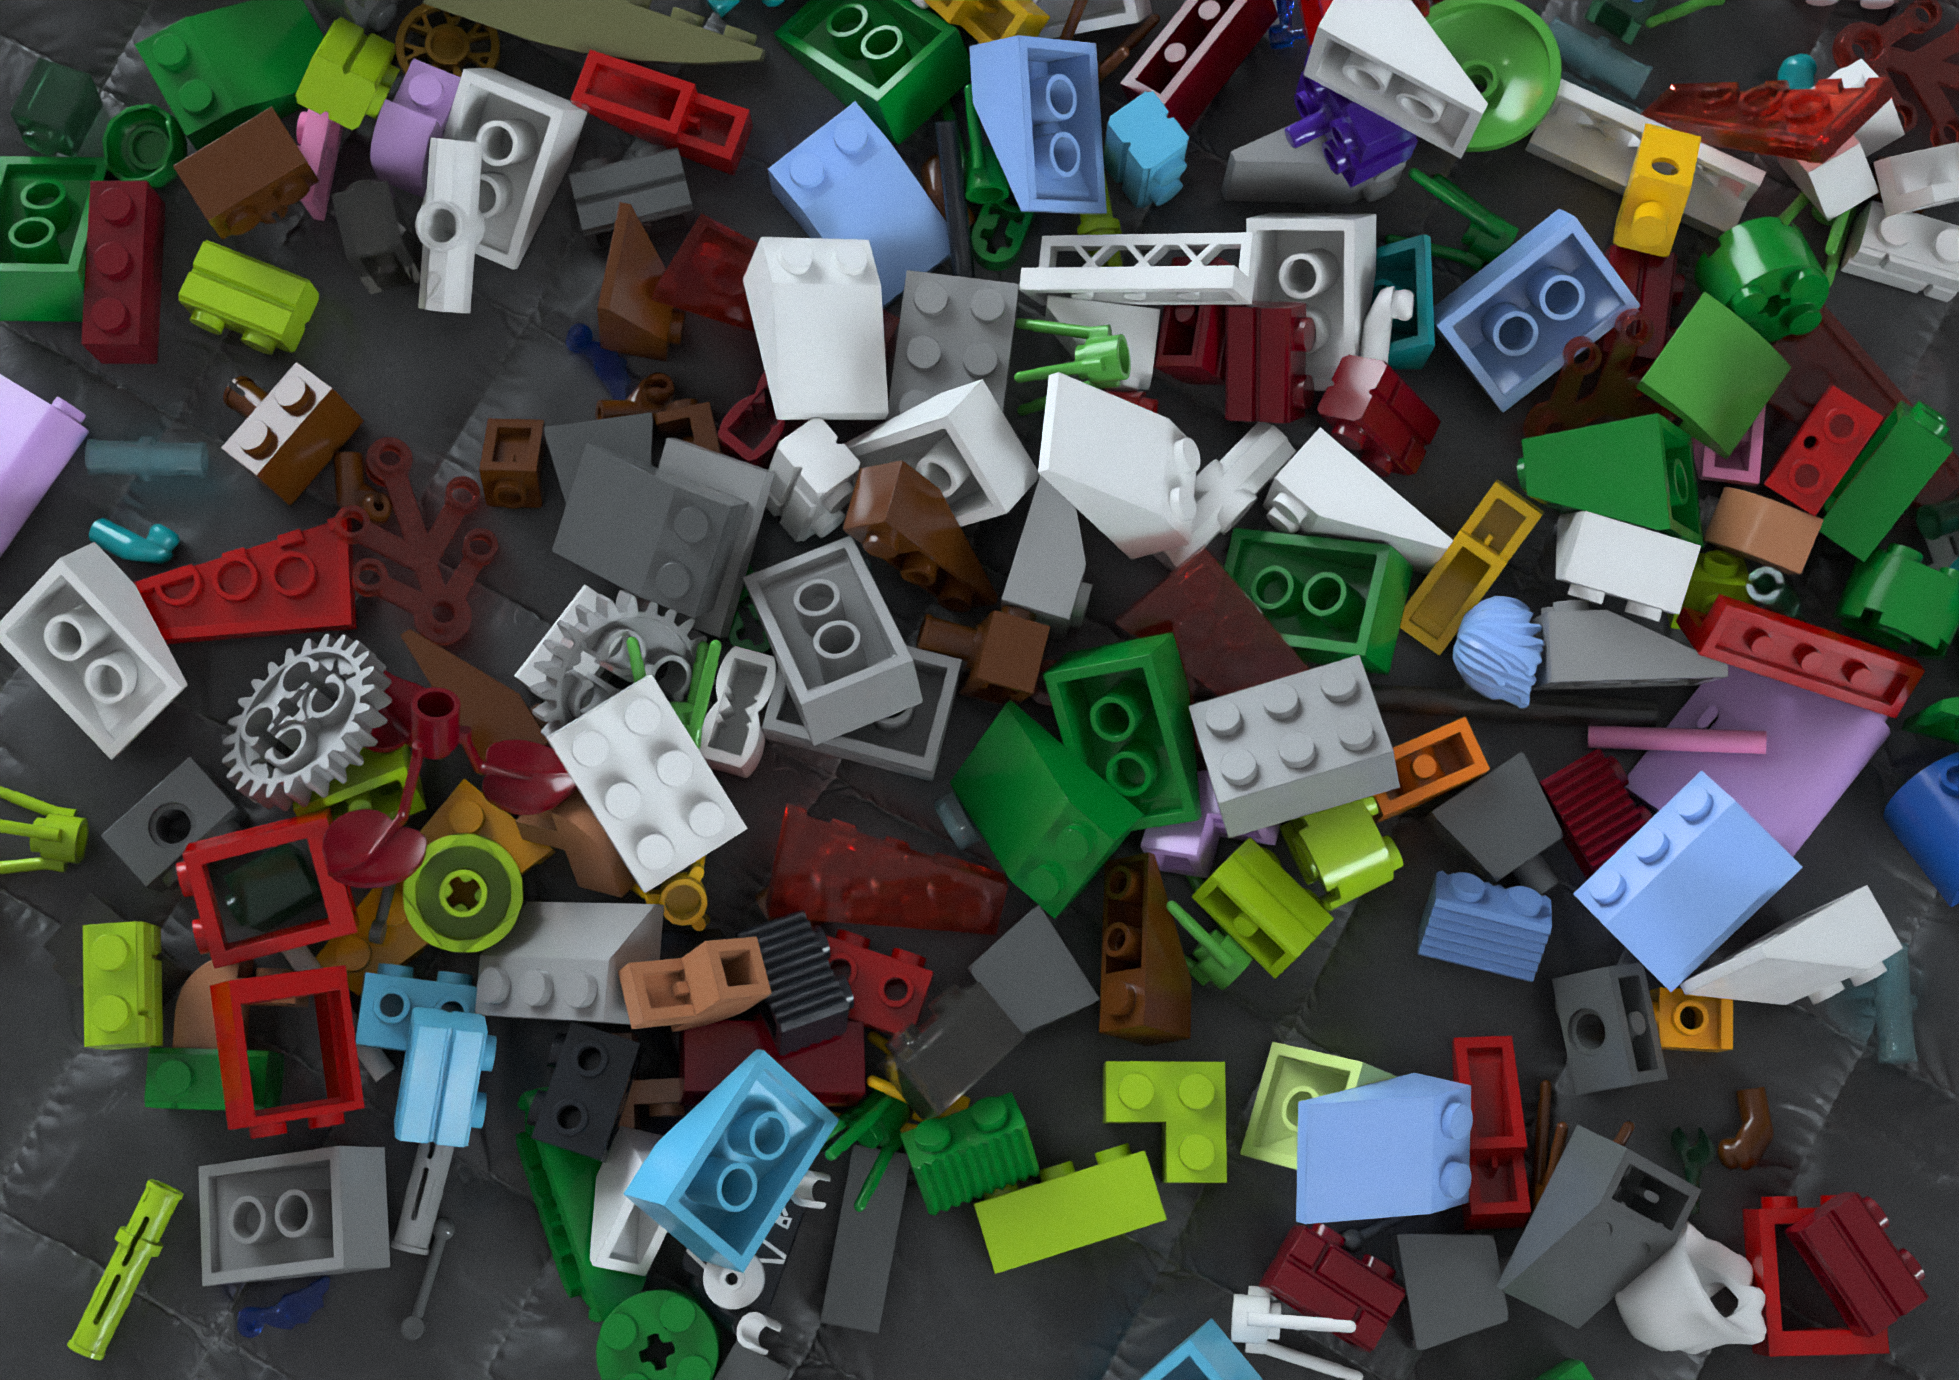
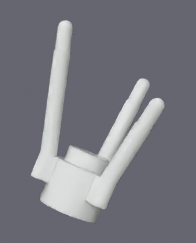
M1248 1286V1295L1233 1294L1231 1342L1245 1343V1353L1269 1355L1337 1378L1363 1380V1374L1360 1371L1267 1341L1268 1339L1279 1340L1280 1328L1352 1333L1356 1330L1355 1322L1333 1318L1282 1315L1281 1303L1270 1302V1300H1277V1298L1258 1286Z

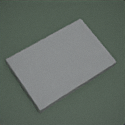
M667 438L659 464L660 469L749 502L713 611L693 618L695 622L692 628L719 638L729 637L744 584L743 577L746 576L775 472L677 438ZM627 591L628 593L634 595L636 597V600L638 599L639 596Z

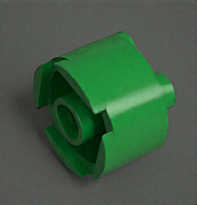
M1761 217L1746 221L1727 230L1717 238L1721 247L1709 259L1705 252L1699 258L1694 271V279L1701 295L1706 292L1757 331L1767 342L1771 343L1780 340L1790 334H1806L1815 329L1821 322L1822 315L1820 309L1828 297L1829 281L1800 228L1793 222L1791 227L1783 225L1781 219L1777 217Z
M1890 543L1887 550L1876 547L1865 562L1859 558L1856 559L1832 616L1834 619L1843 618L1842 626L1883 646L1898 650L1900 645L1911 646L1912 643L1919 645L1915 656L1931 660H1943L1959 626V570L1941 567L1937 571L1923 565L1921 561L1924 556L1920 552L1900 544Z
M658 1288L633 1295L620 1303L602 1324L596 1348V1360L602 1380H714L719 1371L724 1352L722 1331L719 1323L712 1319L698 1299L686 1292L673 1288ZM653 1334H659L662 1343L672 1341L675 1347V1352L666 1357L667 1367H662L659 1359H649L647 1348L654 1344Z

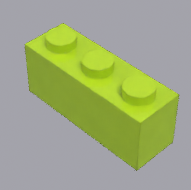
M1126 1143L1094 1153L1098 1165L1075 1172L1073 1162L1068 1161L1040 1170L1041 1183L1019 1189L1016 1182L1015 1186L1007 1184L1004 1190L995 1189L992 1195L984 1193L985 1200L974 1203V1207L994 1273L997 1274L1167 1220L1145 1150L1132 1154L1129 1144Z

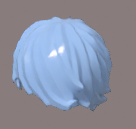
M1493 596L1479 602L1464 615L1458 628L1456 643L1453 646L1452 659L1464 681L1473 690L1492 700L1502 699L1517 705L1518 708L1524 709L1529 705L1531 686L1537 680L1534 676L1537 666L1542 663L1541 652L1543 651L1542 646H1544L1545 640L1532 637L1542 630V626L1529 623L1534 613L1529 611L1530 608L1525 603L1516 598Z

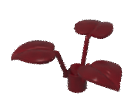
M384 670L383 674L391 679L392 683L383 692L392 698V703L378 710V712L388 720L386 724L373 728L370 733L378 740V743L375 746L363 747L378 753L395 751L405 745V743L408 747L412 748V757L399 810L393 821L386 814L371 809L347 812L335 819L326 830L322 844L323 858L328 876H331L339 883L367 889L381 888L399 883L417 871L426 855L427 840L419 831L404 827L409 817L423 757L428 759L445 758L451 754L458 744L462 745L473 770L480 775H486L482 782V793L486 800L508 813L534 815L545 812L560 804L577 787L554 750L539 743L518 739L496 742L489 746L486 752V762L483 761L471 739V727L460 725L461 703L454 692L440 687L424 688L421 685L401 679Z

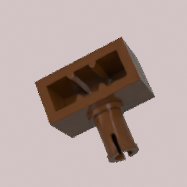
M272 106L173 165L207 221L222 240L230 235L244 234L253 229L259 222L265 224L277 223L272 216L273 212L276 211L279 217L283 219L287 214L288 205L304 198L309 192L310 187L319 182V179Z
M296 362L269 394L247 376H239L231 381L244 391L245 395L240 396L227 386L223 394V401L228 408L236 411L246 420L221 449L258 482L291 506L332 459L334 454L338 452L364 422V419L332 387Z
M1004 606L1002 612L994 610L982 622L976 624L974 628L936 618L926 613L919 629L916 648L964 661L957 694L1004 707L1010 700L1018 705L1034 692L1050 626L1035 622L1037 616L1033 612L1012 606Z

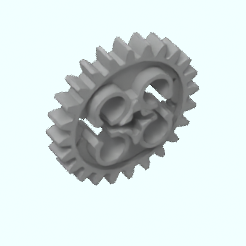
M620 590L616 604L602 594L597 595L596 612L594 613L580 604L575 606L579 622L572 626L565 621L559 620L557 625L564 636L560 643L546 639L542 643L553 654L551 661L534 662L533 666L546 675V681L530 686L531 692L540 698L546 699L544 703L532 710L533 715L542 721L548 722L541 730L542 736L546 738L622 691L589 672L584 676L573 669V666L581 663L580 653L583 651L596 658L595 663L628 682L634 683L626 641L629 637H636L646 675H653L655 679L657 669L668 661L666 675L657 683L668 698L673 701L687 702L697 646L701 641L706 642L707 637L696 630H691L695 620L683 613L677 614L675 610L638 597L636 600L634 595L625 590ZM622 636L623 644L621 650L617 655L609 658L611 644L615 639ZM594 687L592 701L588 706L580 709L581 697L586 691ZM709 701L707 709L712 708V702Z
M325 634L319 645L310 638L306 639L301 654L296 653L291 648L287 649L284 664L280 667L272 661L268 664L269 676L265 681L260 679L252 680L251 684L256 692L252 697H244L238 700L237 703L244 708L242 715L235 716L228 721V724L236 729V732L223 740V745L231 750L222 759V763L231 769L226 775L227 778L237 785L236 789L254 803L258 802L268 810L276 805L283 811H288L293 801L302 807H306L310 801L312 791H315L323 798L328 796L329 782L335 778L344 784L347 781L345 768L350 763L357 766L363 765L364 760L359 753L363 746L370 747L378 743V740L370 734L372 729L387 723L388 719L378 712V710L392 703V698L383 692L392 683L391 679L383 674L387 668L386 665L376 658V655L360 641L356 640L354 642L344 634L338 640L329 634ZM339 673L346 679V682L338 676ZM327 686L338 695V699L334 703L322 694L320 690ZM278 740L293 750L294 753L289 757H285L277 751L275 746ZM267 761H268L269 763H271L273 766H275L276 768H274V770H273V768H271L269 765L266 764Z

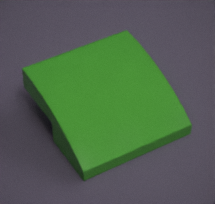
M1704 292L1636 388L1683 419L1679 425L1680 429L1724 459H1727L1792 367L1750 325L1722 303Z

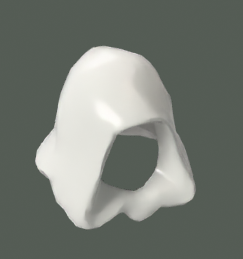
M1686 1221L1675 1245L1627 1287L1615 1295L1619 1313L1633 1337L1660 1351L1681 1350L1688 1354H1698L1725 1344L1754 1345L1765 1339L1767 1331L1761 1315L1765 1304V1294L1759 1287L1752 1286L1754 1271L1750 1262L1720 1242L1704 1237L1689 1221ZM1725 1286L1739 1299L1738 1307L1727 1318H1724L1715 1309L1710 1300V1297Z

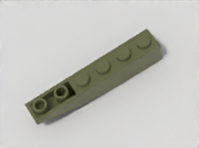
M652 0L423 1V4L536 43L588 55L591 49L621 60L642 63L718 65L763 62L767 52L755 46L758 37L755 34L726 25L722 35L702 28L705 17L677 7H673L671 16L649 10Z

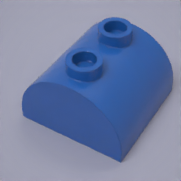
M1959 752L1934 762L1908 780L1890 799L1883 814L1884 821L1950 907L1959 903Z

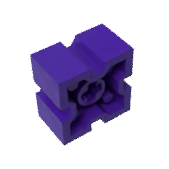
M1312 45L1309 46V49H1308V52H1307V56H1306V59H1305V62H1304V66H1305V67H1306V63H1307V60H1308V57H1309V54H1310V50H1311ZM1304 71L1301 72L1294 101L1302 120L1285 128L1286 139L1292 148L1296 149L1325 134L1328 141L1322 143L1325 160L1336 175L1343 174L1350 188L1411 158L1418 142L1415 137L1417 135L1304 76Z

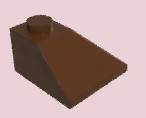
M619 202L597 307L600 349L667 362L670 343L681 344L686 311L677 310V289L632 205Z

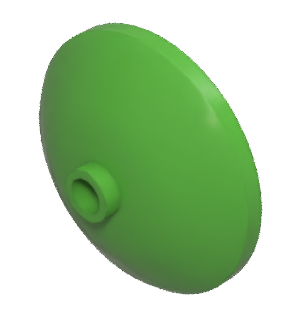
M1444 0L1422 13L1423 17L1472 83L1482 85L1486 89L1481 95L1488 105L1465 152H1484L1508 146L1524 138L1541 124L1557 98L1562 67L1557 41L1548 25L1539 15L1515 0Z

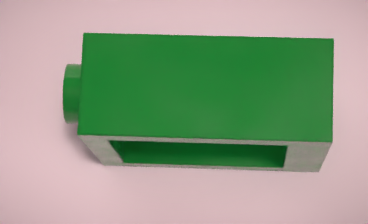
M1900 400L1855 458L1816 514V517L1824 520L1819 532L1865 562L1953 451V444L1948 432L1950 427L1946 425L1948 420L1920 400L1914 407Z

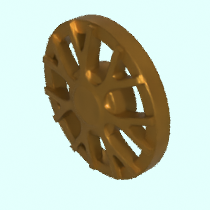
M421 4L414 8L399 26L395 40V50L399 67L404 76L413 58L419 60L427 57L432 66L446 72L453 71V75L458 77L462 76L460 69L467 62L473 63L478 68H492L496 70L498 66L500 41L496 28L476 22L473 28L466 34L463 29L457 26L462 17L458 15L451 17L449 12L443 11L447 24H441L432 29L426 16L443 10L426 4ZM422 19L424 26L416 25ZM483 26L487 32L479 33V30ZM410 30L426 36L425 47L405 43ZM491 40V52H471L470 43ZM405 51L412 53L405 57Z

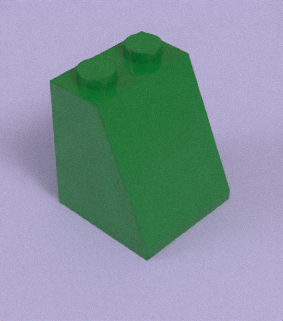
M1655 413L1522 439L1523 457L1518 459L1517 474L1521 488L1527 492V496L1561 514L1588 511L1701 545V548H1704L1692 436L1660 414Z

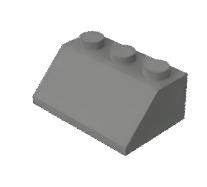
M527 902L522 907L521 912H519L520 915L511 931L498 943L485 949L480 955L475 1004L476 1014L519 1019L631 1025L618 970L631 962L660 960L664 905Z

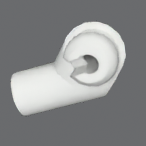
M1395 286L1380 290L1363 321L1361 357L1383 360L1388 364L1392 320L1394 318L1407 321L1412 317L1414 307V294L1412 291L1406 289L1395 290Z

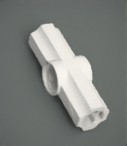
M430 137L426 204L417 213L415 221L416 233L423 243L418 308L453 313H470L475 247L481 242L485 232L484 217L478 209L483 143ZM450 212L454 215L457 224L456 232L452 239L447 236L444 227L445 219Z
M1258 422L1220 461L1215 459L1210 462L1196 476L1194 498L1197 511L1195 518L1192 519L1191 543L1154 553L1153 556L1166 568L1179 574L1220 532L1224 535L1232 529L1257 501L1258 497L1256 495L1274 479L1296 454V450L1292 447L1288 438L1274 425Z

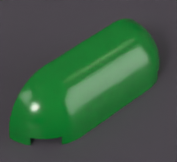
M549 1087L524 1092L517 1102V1106L522 1111H525V1131L515 1134L519 1156L564 1289L570 1299L581 1295L584 1302L590 1308L588 1316L590 1321L602 1322L606 1320L620 1303L633 1295L641 1293L646 1276L592 1265L590 1261L595 1185L596 1176L603 1162L532 1139L535 1127L527 1124L529 1110L538 1090L547 1092Z

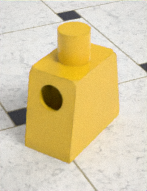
M1648 123L1645 124L1616 218L1613 244L1660 257H1669L1692 186L1701 136ZM1665 162L1673 165L1675 168L1671 170L1670 175H1664L1654 170L1652 164Z

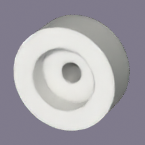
M754 1255L744 1273L708 1262L703 1273V1285L708 1297L715 1304L726 1309H740L748 1306L759 1297L765 1284L764 1267L756 1255ZM730 1273L737 1275L738 1280L736 1284L729 1282L728 1276Z

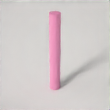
M1588 725V748L1766 754L1767 731Z

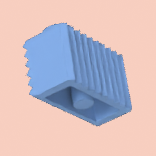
M1443 870L1436 872L1418 927L1417 954L1533 982L1538 964L1541 962V957L1544 953L1545 945L1551 934V899L1546 895L1541 896L1537 891L1524 886L1506 889L1500 884L1493 886L1491 883H1484L1479 877L1466 872H1457L1449 875Z

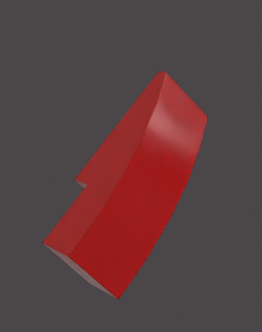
M591 49L570 99L573 105L633 136L654 145H664L667 147V150L678 147L680 156L731 175L736 173L753 128L749 109L697 93L694 83Z
M1512 1036L1453 1038V1081L1471 1085V1110L1473 1114V1124L1470 1130V1170L1472 1179L1469 1188V1203L1462 1204L1465 1230L1524 1228L1531 1214V1206L1524 1162L1527 1140Z

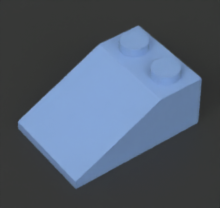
M1017 35L969 46L973 105L1021 212L1106 214L1096 43Z
M856 101L768 168L772 193L810 238L869 240L881 283L883 310L903 295L907 270L931 273L950 258L945 219L891 142Z
M1411 1073L1299 1101L1296 1222L1315 1224L1424 1215L1469 1203V1188L1472 1179L1470 1170V1130L1473 1124L1471 1085Z

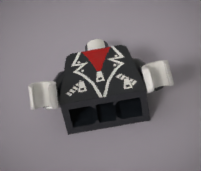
M811 1170L806 1172L755 1255L760 1259L764 1267L765 1284L759 1297L748 1306L740 1309H726L715 1304L708 1297L703 1285V1273L707 1262L700 1260L689 1249L686 1250L682 1260L681 1268L689 1272V1289L708 1311L712 1319L735 1334L738 1342L743 1347L759 1354L766 1355L769 1350L761 1347L759 1344L760 1331L766 1326L778 1332L781 1330V1324L777 1320L765 1315L771 1309L807 1207L823 1209L826 1206L825 1202L815 1201L812 1196V1188L816 1181L830 1182V1175ZM730 1273L728 1280L730 1283L736 1284L738 1277L735 1273Z

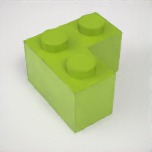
M1106 1061L1103 1064V1124H1161L1162 1183H1227L1225 1062Z

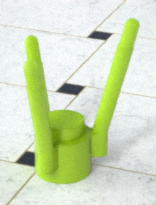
M0 786V798L47 816L46 818L37 817L33 824L0 819V833L30 837V850L40 853L41 856L37 858L0 861V874L38 870L66 872L68 863L78 864L82 861L88 842L89 825L86 818L77 817V809L57 807L18 791Z

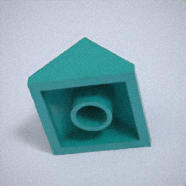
M1425 234L1376 248V274L1371 306L1380 290L1386 287L1395 286V290L1406 289L1414 294L1412 317L1407 321L1394 318L1392 320L1388 365L1392 369H1422L1435 347L1431 237Z

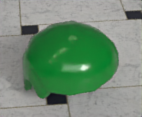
M149 103L125 108L109 121L102 138L104 166L120 181H148L152 188L163 187L179 176L173 165L188 157V141L176 118L164 109Z

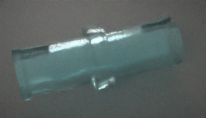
M1555 16L1548 27L1557 41L1561 59L1581 69L1580 76L1588 80L1594 76L1636 100L1646 84L1653 67L1646 66L1610 47L1611 40L1602 35L1597 40Z
M141 436L139 441L88 439L85 450V465L90 476H96L97 474L138 475L139 480L152 482L156 476L198 477L199 479H205L208 472V449H206L207 444L205 442H156L153 436Z
M1901 943L1903 949L1882 961L1887 971L1873 979L1874 996L1869 998V1010L1876 1012L1879 1049L1878 1062L1883 1064H1902L1918 1061L1915 1050L1912 1010L1918 1009V998L1916 995H1911L1908 962L1909 944Z

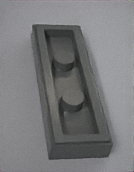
M853 1144L820 1323L879 1333L910 1168L907 1154L894 1153L866 1208L862 1212H857L854 1209V1203L881 1149H870Z

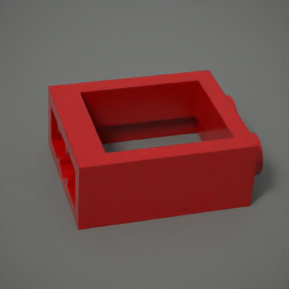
M1829 385L1763 480L1764 485L1811 515L1816 516L1884 416L1836 386ZM1808 436H1814L1816 439L1815 445L1811 448L1804 446V440Z
M330 808L188 843L182 854L184 861L176 863L177 876L184 897L194 896L200 916V918L192 920L195 942L201 955L210 953L214 969L358 932L360 919L351 886L339 883L331 876H328L323 858V837L333 822ZM307 838L328 918L228 943L206 863Z
M346 965L229 980L210 985L228 1130L249 1127L250 1139L287 1133L286 1121L307 1118L309 1129L345 1124V1111L365 1108ZM314 995L328 1099L255 1110L241 1006Z
M1820 1195V1206L1836 1195ZM1798 1196L1761 1197L1762 1209H1742L1746 1259L1750 1262L1754 1271L1752 1286L1759 1287L1765 1294V1304L1761 1315L1767 1331L1762 1342L1752 1345L1753 1354L1773 1357L1890 1353L1888 1327L1870 1338L1855 1336L1849 1327L1782 1328L1775 1224H1794L1806 1215L1814 1212L1818 1207L1798 1208Z

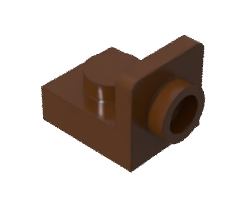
M697 399L677 400L666 405V411L654 414L661 438L693 433V435L683 437V441L722 454L710 401L699 403Z
M488 418L479 467L485 501L488 506L509 509L542 507L544 495L540 476L546 444L544 420Z

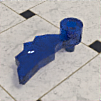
M1276 0L1280 24L1271 25L1269 28L1271 48L1292 47L1294 40L1306 38L1305 27L1293 29L1292 10L1294 0Z
M578 323L571 326L565 341L567 347L575 353L586 354L593 361L594 374L605 384L613 400H625V389L631 383V379L625 371L627 361L619 357L618 352L600 348V342L592 341L593 334L587 325Z
M324 1275L303 1289L284 1294L277 1305L267 1308L246 1307L242 1309L237 1316L239 1333L244 1337L253 1338L262 1332L264 1323L275 1328L290 1330L297 1323L308 1324L312 1313L324 1307L322 1296L329 1289L330 1277Z

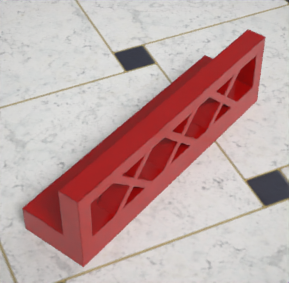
M1721 594L1716 598L1708 614L1683 607L1676 619V623L1698 655L1895 719L1925 672V669L1914 658Z

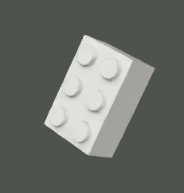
M646 675L546 737L629 872L644 893L748 829L653 675Z

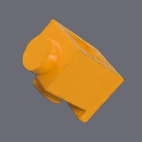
M1662 987L1649 990L1662 1050L1700 1052L1733 1050L1732 999L1685 995L1681 988H1676L1672 992ZM1685 1007L1691 1008L1695 1012V1027L1693 1029H1687L1680 1021V1013Z

